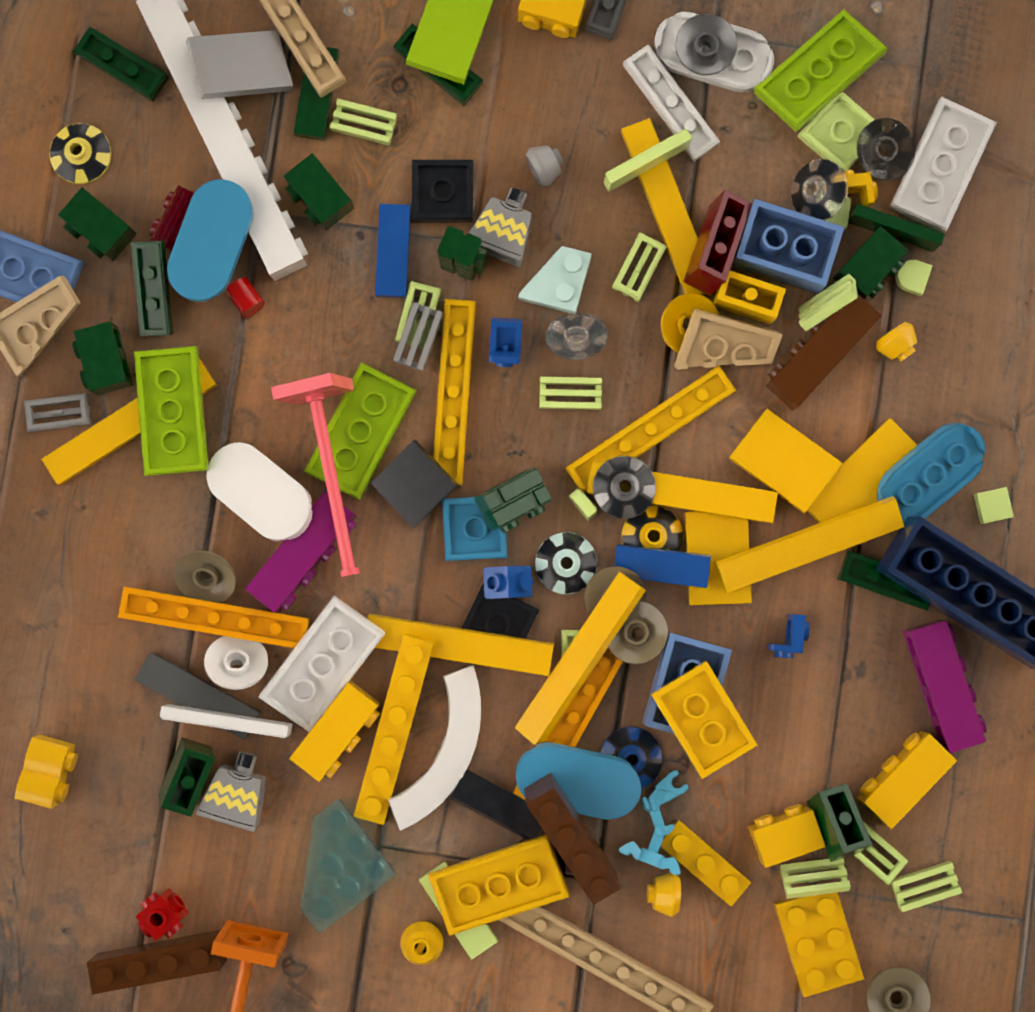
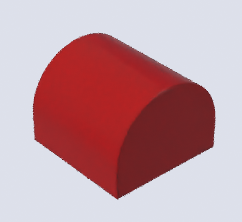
M247 277L234 281L226 289L228 297L244 319H249L265 305L264 300Z

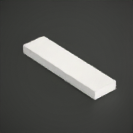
M646 45L623 61L624 68L671 132L676 134L683 129L688 130L692 140L689 148L685 151L694 162L719 145V139L649 45Z
M172 704L161 706L160 717L164 720L286 738L291 735L293 723Z

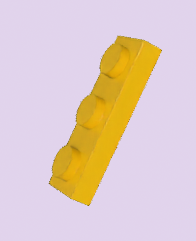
M677 819L673 824L675 826L673 831L669 835L664 836L661 847L732 907L751 884V881Z

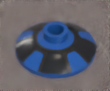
M624 727L614 731L604 741L600 753L620 757L625 760L629 754L637 755L638 761L632 766L640 779L641 788L646 787L655 780L662 766V751L659 743L649 732L637 727Z

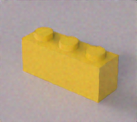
M348 682L289 759L318 782L325 776L331 779L341 766V763L337 760L342 753L346 751L350 754L361 740L357 734L365 725L367 728H370L379 717L380 713L376 709L381 703L354 682Z
M920 731L910 735L903 743L905 748L897 756L892 755L881 767L883 771L875 779L870 778L860 788L861 794L857 799L883 825L891 830L957 762L929 733Z

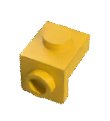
M846 170L836 173L835 177L831 180L832 183L845 181V195L859 193L860 204L870 208L875 203V200H877V184L875 181H872L871 172L854 174L853 170Z

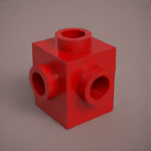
M169 888L160 896L155 891L140 904L144 909L135 917L139 920L138 926L147 937L152 936L157 941L164 934L169 939L183 927L180 921L189 911L186 909L185 903L180 896L173 893Z

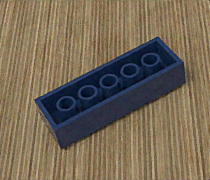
M908 516L904 522L905 527L898 531L875 570L1022 664L1035 670V589L921 516Z

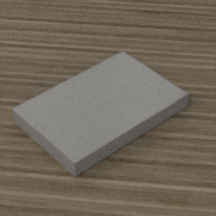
M277 30L187 38L186 44L202 99L292 90L293 83Z

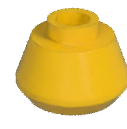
M904 322L892 329L876 342L877 351L891 360L897 357L900 362L916 352L913 345L918 342L914 326L911 323Z
M667 873L655 877L653 884H647V903H652L653 910L669 917L679 913L681 881L680 877L676 874Z
M425 921L412 923L404 930L401 936V951L404 957L415 965L431 964L441 955L444 943L443 936L440 930L432 923Z

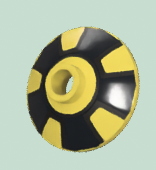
M78 123L63 128L54 137L50 146L52 167L60 177L70 183L87 184L99 179L106 172L111 162L112 152L107 137L98 128L89 124ZM77 146H82L81 153L78 155H74V148Z

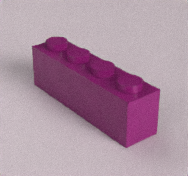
M324 491L312 506V520L307 529L297 538L284 540L245 588V590L274 613H279L281 609L286 612L296 601L297 596L294 594L301 585L307 587L315 578L317 572L314 569L321 560L326 563L337 550L334 546L337 538L327 491ZM343 505L350 535L357 525L354 522L357 515Z
M935 620L903 630L902 632L938 742L949 753L985 743L984 733L987 732L986 724L982 716L977 714L974 705L977 702L976 694L973 687L967 684L964 675L967 672V667L963 657L957 654L954 645L957 642V637L952 625L948 624L947 620Z

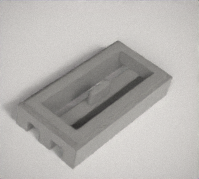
M413 302L393 359L395 363L424 371L443 312ZM419 312L422 313L407 359L402 356ZM428 317H434L419 363L413 362Z
M82 393L24 401L27 432L33 433L92 425V419L89 416L91 410L90 406H88L89 394ZM80 402V407L37 413H33L32 409ZM82 415V418L34 424V420Z

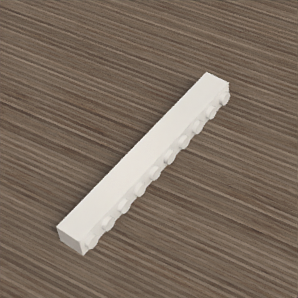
M137 0L136 3L222 179L232 181L241 186L250 198L254 216L249 234L269 275L274 281H277L307 266L304 256L308 255V252L301 238L294 239L290 231L295 225L287 210L281 212L277 202L282 199L274 183L268 185L263 176L268 173V170L261 156L254 157L250 148L255 146L247 128L241 131L237 123L242 118L233 101L228 103L225 97L201 98L186 44L188 37L201 36L194 20L188 23L184 13L189 10L184 0Z

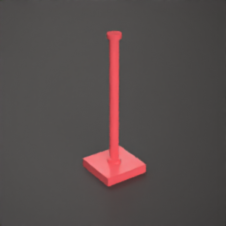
M326 373L271 387L273 400L296 405L310 404L343 568L340 574L341 577L360 574L359 567H355L322 403L327 397L354 391L353 381L348 377Z

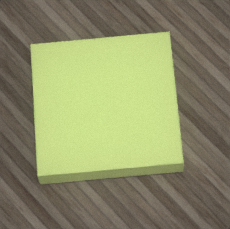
M842 92L815 115L797 137L823 160H829L838 165L840 169L837 172L846 171L858 160L857 143L866 146L868 138L862 131L863 128L872 121H875V119ZM881 125V132H883L885 128Z

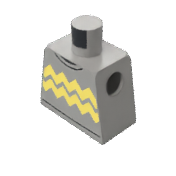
M510 188L505 202L493 197L489 200L469 233L481 238L482 248L487 250L486 255L521 268L531 226L532 213L522 209L527 194L517 188Z
M239 751L234 767L226 764L220 766L197 809L196 815L248 831H256L261 823L266 784L265 776L253 773L257 755L246 751Z

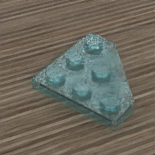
M340 797L314 816L312 820L311 840L300 909L319 934L396 875L395 870L356 818L353 817V814Z

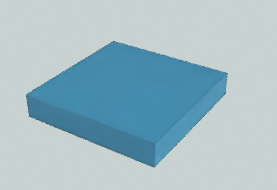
M475 497L446 498L442 501L445 561L507 558L506 532L503 533L501 528L492 531L489 529L483 513L475 501Z

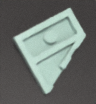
M561 246L521 290L518 299L576 315L592 253Z

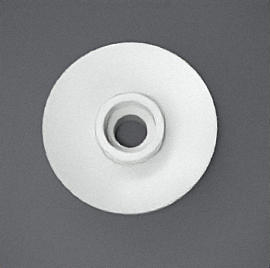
M223 636L214 641L207 649L204 667L208 677L215 684L226 689H245L259 682L265 675L268 668V654L260 642ZM239 665L241 668H232V666Z

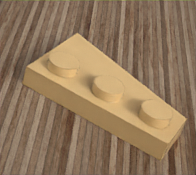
M65 276L55 278L0 312V350L17 377L22 376L81 303Z
M694 308L674 367L680 370L698 366L711 368L716 367V365L730 364L735 366L772 364L783 334L776 330Z

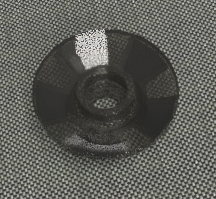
M879 118L867 124L861 131L856 145L857 157L865 172H871L872 177L879 180H893L902 176L911 167L915 157V142L911 132L903 123L892 118ZM879 146L884 149V156L879 154Z

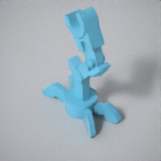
M677 770L669 773L655 786V791L648 799L644 796L642 797L643 808L650 812L655 827L648 849L642 847L640 849L632 841L620 847L619 852L626 856L632 854L639 861L662 870L669 868L670 873L680 875V867L675 857L665 858V856L658 854L664 836L669 835L675 828L673 824L665 826L660 806L686 793L689 789L687 784L681 788H674L672 786V780L679 775Z

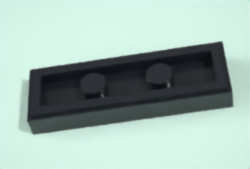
M467 769L451 795V800L526 840L538 837L542 829L527 807L524 799Z

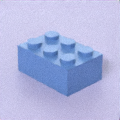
M754 199L731 266L819 294L827 285L844 227Z
M668 632V640L659 657L642 723L645 726L674 734L652 698L651 693L704 661L708 662L723 686L732 650Z

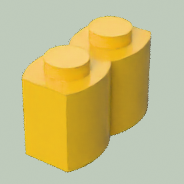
M40 734L33 736L29 743L23 770L17 783L15 799L50 809L58 806L59 802L63 803L69 790V784H66L68 771H73L78 758V754L74 753L76 744Z

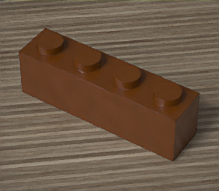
M857 294V299L809 329L813 335L806 342L800 339L788 352L792 356L785 365L779 362L767 376L771 380L766 387L792 411L795 410L882 315Z
M552 773L524 788L527 807L592 904L595 905L620 890L621 887L616 870Z
M220 930L97 953L87 962L92 995L219 971L227 962V958L212 955L211 950L213 941Z

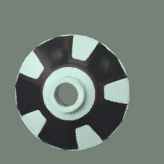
M570 532L558 533L546 539L538 549L535 559L536 572L540 581L551 591L560 594L577 593L586 588L589 580L596 573V553L592 545L582 536ZM564 557L571 558L573 562L572 567L564 569L561 566V559Z

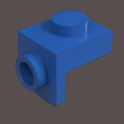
M492 317L489 362H494L499 367H512L514 364H520L523 319Z
M531 566L484 568V596L486 599L533 597Z
M787 614L785 645L767 643L766 650L775 651L774 657L792 659L794 653H803L804 641L808 640L810 632L809 622H805L806 615Z

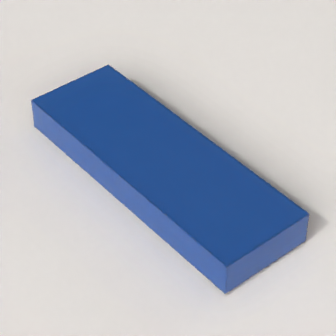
M380 204L376 297L407 298L411 205Z
M618 544L616 547L615 566L630 569L641 580L703 588L708 587L711 555Z

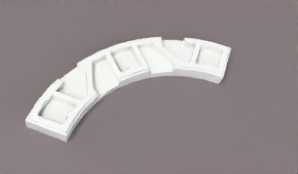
M472 664L443 676L448 696L449 721L446 736L433 764L412 786L388 799L400 831L417 823L443 803L463 777L472 759L481 722V696L478 679Z

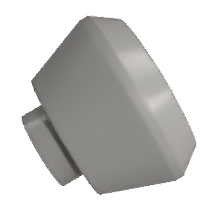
M548 145L530 147L525 156L539 185L550 186L561 174L560 166L564 165L558 149L554 148L551 150Z

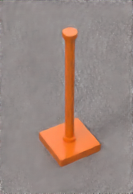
M232 920L226 921L213 941L211 954L240 960L230 1012H243L253 963L275 968L287 945L289 933Z

